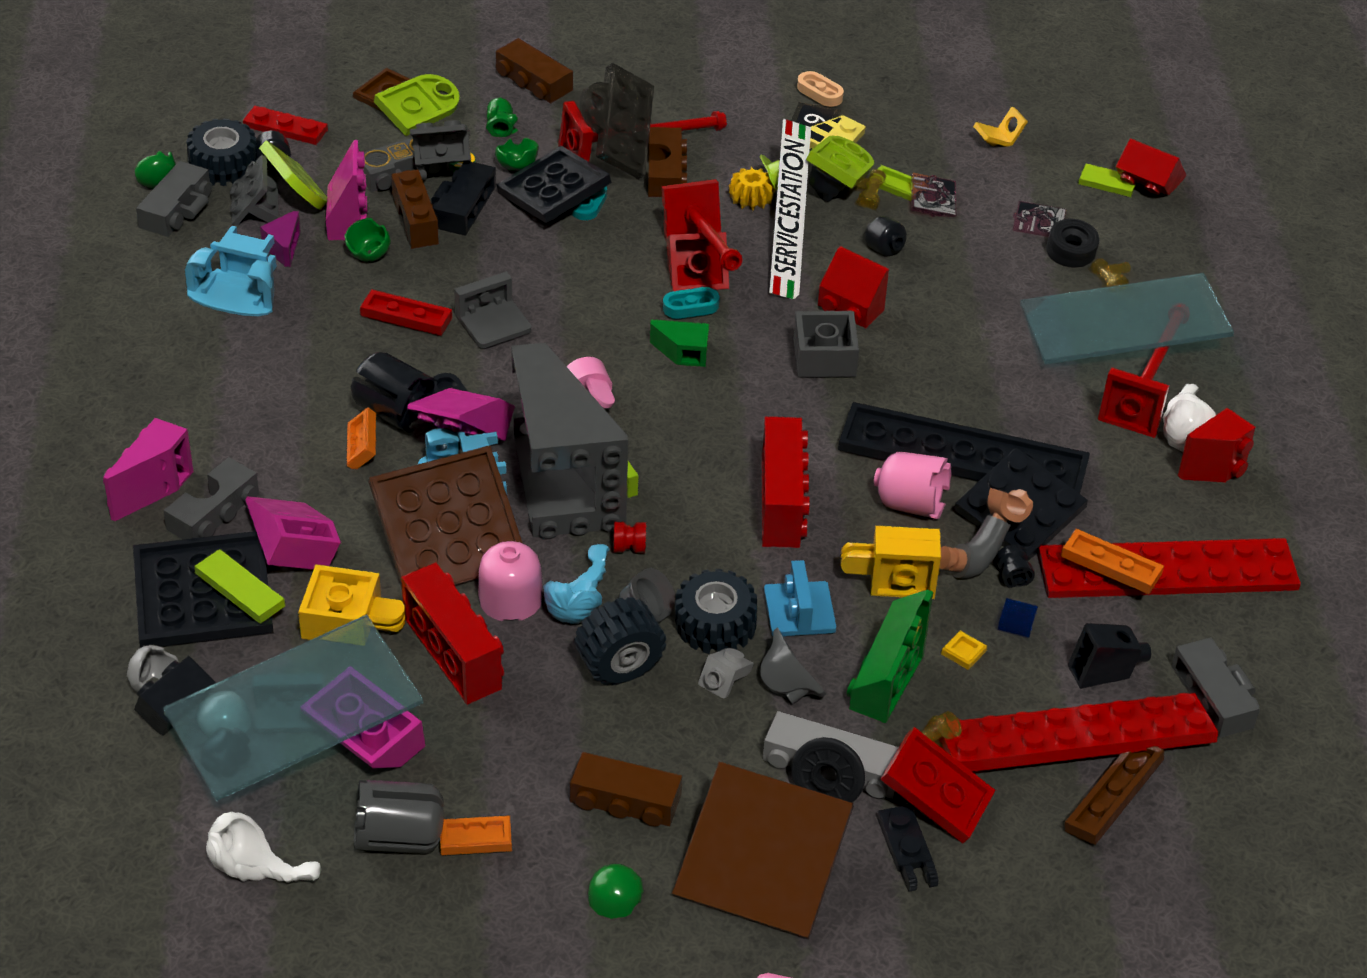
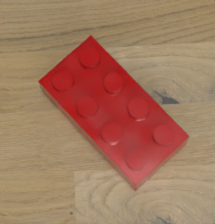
M765 416L762 449V547L800 548L801 537H807L808 522L807 518H803V515H809L810 498L809 496H804V493L809 491V474H803V471H808L809 454L808 452H803V449L808 447V431L802 430V418Z
M437 562L402 576L405 621L464 702L468 705L502 690L504 669L501 664V655L504 654L503 645L497 636H492L488 631L484 618L480 614L476 615L472 610L467 596L464 593L460 594L456 589L451 575L448 572L444 573Z

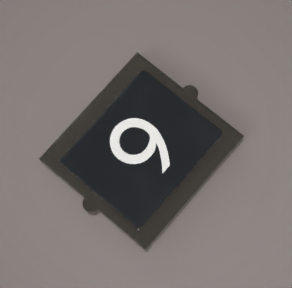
M799 102L791 121L811 127L839 117L841 110L822 107L820 104L812 105Z

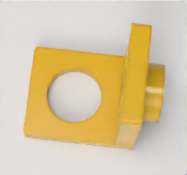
M1011 107L998 128L978 122L973 127L988 144L992 146L999 144L1008 147L1015 143L1028 121L1015 107ZM1015 117L1017 119V127L1013 132H1010L1008 125L1010 120Z

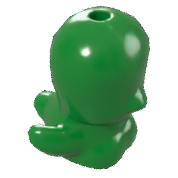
M503 98L492 99L487 106L486 129L493 137H507L516 133L518 129L513 127L518 117L513 114L510 102Z

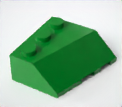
M924 590L892 602L874 643L861 664L857 679L853 678L847 690V697H850L849 710L887 723L924 657L933 591Z

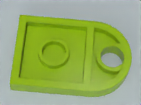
M425 74L375 94L374 103L405 136L410 135V129H416V124L435 123L454 113L458 107L460 96L456 86L448 79L438 75ZM437 91H445L448 94L443 95L438 93Z
M834 135L828 136L814 147L806 158L807 161L851 189L869 174L874 165L872 156L864 148L849 139Z
M267 140L259 147L285 181L300 196L320 210L327 204V196L298 162Z

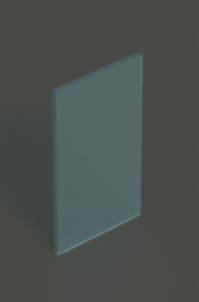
M1204 273L1020 300V306L1023 308L1044 364L1234 336V330Z
M366 614L163 707L164 715L169 719L208 786L211 796L218 801L423 704V698L373 625L372 620Z

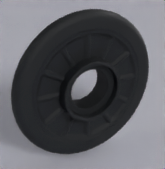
M821 737L806 742L797 750L792 762V777L797 786L852 803L860 796L864 788L865 769L860 757L849 745L837 739ZM820 767H832L836 771L837 779L833 781L824 779L820 773Z

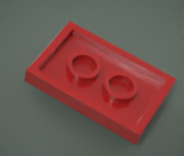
M915 727L907 733L880 779L961 843H964L971 837L996 791Z

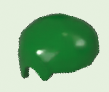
M524 138L520 144H514L512 139H509L504 145L496 147L495 157L504 168L518 172L536 161L539 145L536 141L529 138Z
M158 151L156 155L147 156L139 161L135 168L137 182L142 186L154 189L176 165L173 154L168 152V156H166L161 151Z
M372 218L356 221L348 227L344 235L345 244L351 254L356 259L365 262H373L380 259L387 253L391 244L389 232L385 226L377 224Z
M622 864L603 866L594 873L588 889L589 906L598 915L610 919L630 915L634 907L641 903L644 892L642 878L632 868Z

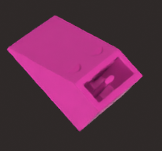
M358 140L352 142L328 184L326 210L328 240H345L344 235L348 227L358 220L367 218L368 198L365 195L364 151H359Z
M448 388L408 404L407 409L419 413L418 419L434 423L433 426L438 428L450 429L457 433L465 432L466 436L497 432L498 440L505 441L515 406L500 398Z
M154 418L146 428L142 429L139 437L133 444L123 451L122 456L113 467L106 471L103 483L105 485L107 506L109 507L111 520L117 521L179 490L194 472L188 429Z
M246 497L245 500L268 565L305 568L309 570L314 569L315 564L330 566L341 543L332 520L306 503Z

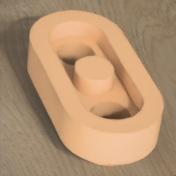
M813 71L803 72L798 76L797 89L802 94L828 107L838 106L842 103L844 90L837 83Z

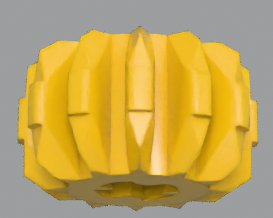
M751 166L750 170L741 168L740 172L733 173L731 183L729 184L730 198L733 199V204H740L742 209L747 207V205L752 210L757 205L764 209L766 204L772 203L775 188L770 181L768 172L764 173L763 168L754 170Z

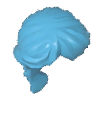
M597 544L589 548L588 558L592 562V566L575 581L569 584L549 581L544 584L543 589L547 609L555 619L561 622L579 624L585 617L590 616L596 607L602 605V596L596 588L598 582L603 580V574L606 572L605 560L607 552L610 550L607 545Z

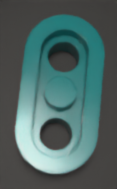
M607 186L600 192L580 202L579 205L572 207V216L579 220L594 219L607 198Z
M709 287L669 292L663 298V312L668 317L675 319L712 314L719 309L720 295L716 290Z

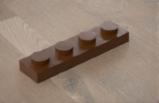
M1153 746L1146 748L1147 751L1121 753L1065 821V832L1096 845L1164 761V750Z

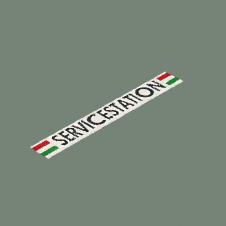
M783 119L769 293L795 299L799 295L809 164L806 158L810 150L811 127Z

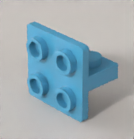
M804 560L791 561L790 574L785 575V583L766 584L764 586L772 636L773 631L777 627L783 636L836 632V622L828 582H808Z

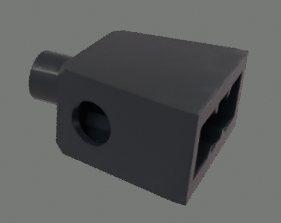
M1085 623L1068 662V667L1080 689L1130 679L1137 662H1148L1151 659V647L1147 642H1138L1132 629L1127 625Z

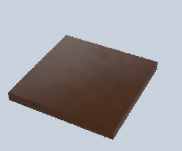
M490 445L369 477L368 479L400 582L402 576L437 562L444 573L448 572L451 575L455 586L478 580L482 556L489 548L506 541L522 543Z
M719 762L672 895L809 940L854 807L853 803Z

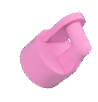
M582 357L571 362L567 368L604 409L611 408L615 398L611 392L612 382L603 362L595 357Z

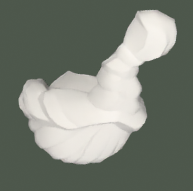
M1186 384L1181 392L1170 400L1163 415L1164 436L1170 446L1180 451H1184L1186 438L1189 433L1216 416L1213 409L1195 395L1199 389L1195 384Z
M235 812L224 813L216 819L208 832V841L206 843L207 856L214 867L231 877L238 878L244 882L247 880L260 881L268 877L287 883L298 880L314 881L320 877L321 866L318 862H305L299 866L292 867L275 856L265 839L262 829L251 817L245 814Z

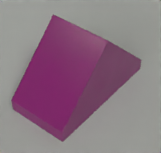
M292 211L260 227L262 240H265L268 234L274 235V245L269 253L275 255L276 259L285 267H291L301 232L299 211Z

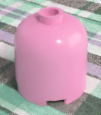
M896 452L890 455L882 468H877L874 476V486L878 487L881 502L886 507L894 510L939 519L946 503L940 502L943 489H950L951 463H947L948 458L907 452Z
M514 541L500 542L489 548L482 556L479 567L478 597L481 608L488 616L499 621L504 619H518L520 621L534 615L541 607L543 598L541 565L538 555L529 546Z

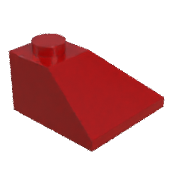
M716 232L727 245L726 232ZM702 233L669 235L666 238L668 267L673 291L709 287L714 290L729 289V272L722 267L719 253Z

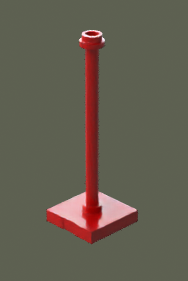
M568 101L563 103L558 146H563L589 162L591 147L594 142L648 136L649 127L682 128V131L714 127L716 131H721L722 128H726L727 119L723 112L713 111L710 117L593 132L575 102Z
M714 179L661 186L665 218V239L669 235L702 233L719 253L722 267L728 271L737 270L742 264V255L738 250L729 248L716 233L721 232L719 182Z
M1176 306L1170 310L1168 314L1169 324L1141 376L1111 367L1099 411V421L1149 437H1156L1170 385L1154 381L1153 378L1180 326H1186L1190 320V314L1186 307Z

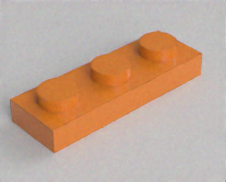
M1075 529L1064 545L1061 555L1063 558L1147 594H1150L1164 568L1159 563L1079 529Z

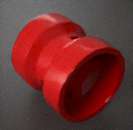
M614 521V553H624L626 550H630V548H633L635 553H645L646 522H636L633 527H630L625 522Z

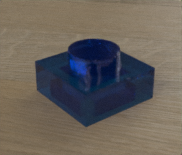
M1006 598L998 630L1030 637L1038 606Z

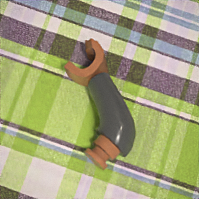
M990 488L987 504L990 514L993 516H986L970 542L958 544L955 548L943 546L941 548L939 568L951 571L952 575L956 578H972L986 570L996 557L1011 525L1007 521L1022 522L1030 515L1033 501L1028 497L1027 491L1018 489L1006 493Z

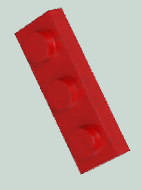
M254 106L243 119V124L248 125L250 129L262 132L278 131L286 138L317 145L328 131L327 123L259 106Z
M371 289L360 306L361 316L442 336L453 318L452 309L373 289Z

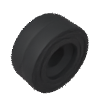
M1073 218L1060 220L1050 230L1046 245L1048 256L1057 264L1065 267L1078 268L1086 266L1095 259L1100 242L1099 234L1092 225L1085 221ZM1067 242H1074L1080 246L1071 245Z

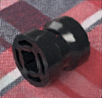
M1011 544L998 551L995 561L1000 571H1002V579L1008 588L1017 587V585L1018 587L1027 586L1033 581L1035 572L1030 562H1028V555L1023 546Z

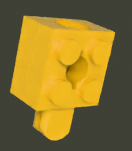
M875 526L873 544L848 542L842 547V570L846 574L871 575V596L906 597L924 590L933 591L932 599H935L941 560L940 529Z
M315 564L298 611L301 639L366 648L372 629L398 632L405 625L404 604L401 600L381 598L379 573Z

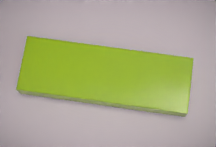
M220 549L195 565V573L260 624L285 607V600L282 596Z

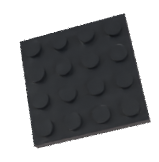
M252 531L133 545L140 648L148 645L168 646L274 633L272 616L261 624L195 573L196 564L220 549L268 586L266 559L257 532Z

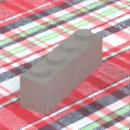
M777 711L764 740L763 760L768 761L776 768L788 767L792 769L793 758L803 744L821 737L837 739L849 745L860 757L865 769L863 791H867L869 795L875 798L887 797L894 799L896 791L880 779L899 747ZM820 767V773L824 779L831 781L837 779L836 771L832 767Z

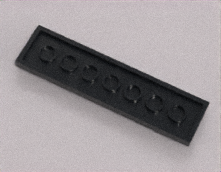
M856 402L852 403L838 446L840 451L885 461L896 452L948 458L947 463H951V475L980 481L1017 447L1079 494L1081 493L1090 456L1089 452Z

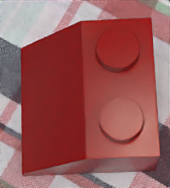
M1131 138L1116 165V169L1121 175V180L1133 185L1137 181V183L1144 185L1147 191L1155 195H1159L1160 192L1169 195L1187 176L1180 158Z
M840 246L819 286L818 306L822 307L824 311H854L855 323L866 329L885 310L889 269Z
M1229 408L1224 409L1187 435L1178 477L1182 480L1227 482L1234 476L1237 478L1241 477L1248 468L1247 459L1254 445L1253 436L1256 427Z

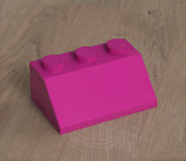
M349 668L300 708L302 714L372 768L402 767L425 747L422 721L352 668Z

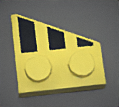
M844 115L811 126L810 149H813L825 138L832 135L840 136L856 143L865 134L866 126Z

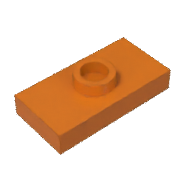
M370 408L364 409L349 421L347 425V467L351 469L360 468L376 455V412Z
M510 816L444 819L443 830L440 836L441 855L512 851Z

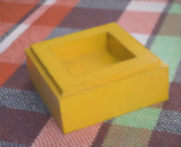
M960 630L942 648L941 655L969 670L987 651V645Z

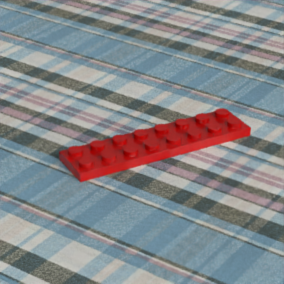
M1286 538L1112 543L1164 566L1162 575L1150 594L1061 557L1064 545H1041L1038 550L1048 598L1298 591L1301 585Z
M1179 693L1172 696L1147 697L1145 699L1129 701L1117 700L1112 703L1084 704L1078 707L1051 708L1043 711L1018 712L1016 714L1000 716L989 715L983 718L955 719L949 722L937 723V733L943 749L972 772L1115 755L1130 751L1131 753L1147 751L1146 748L1153 746L1165 749L1215 743L1218 738L1217 728L1195 693Z

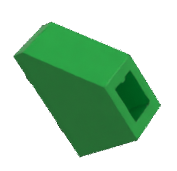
M651 319L650 343L676 365L706 367L709 324Z

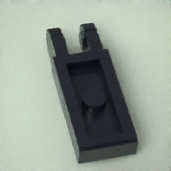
M905 805L879 810L877 812V819L897 871L901 872L908 892L917 890L918 881L914 873L916 868H922L929 888L938 886V873L912 806Z

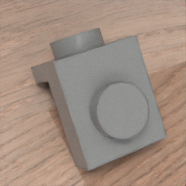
M726 648L708 655L698 684L717 696L726 698L730 694L734 681L747 676L751 672L754 663L745 659L742 652Z

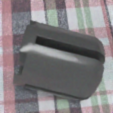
M359 780L354 827L355 849L427 854L435 850L440 842L444 822V798L437 787L427 783Z

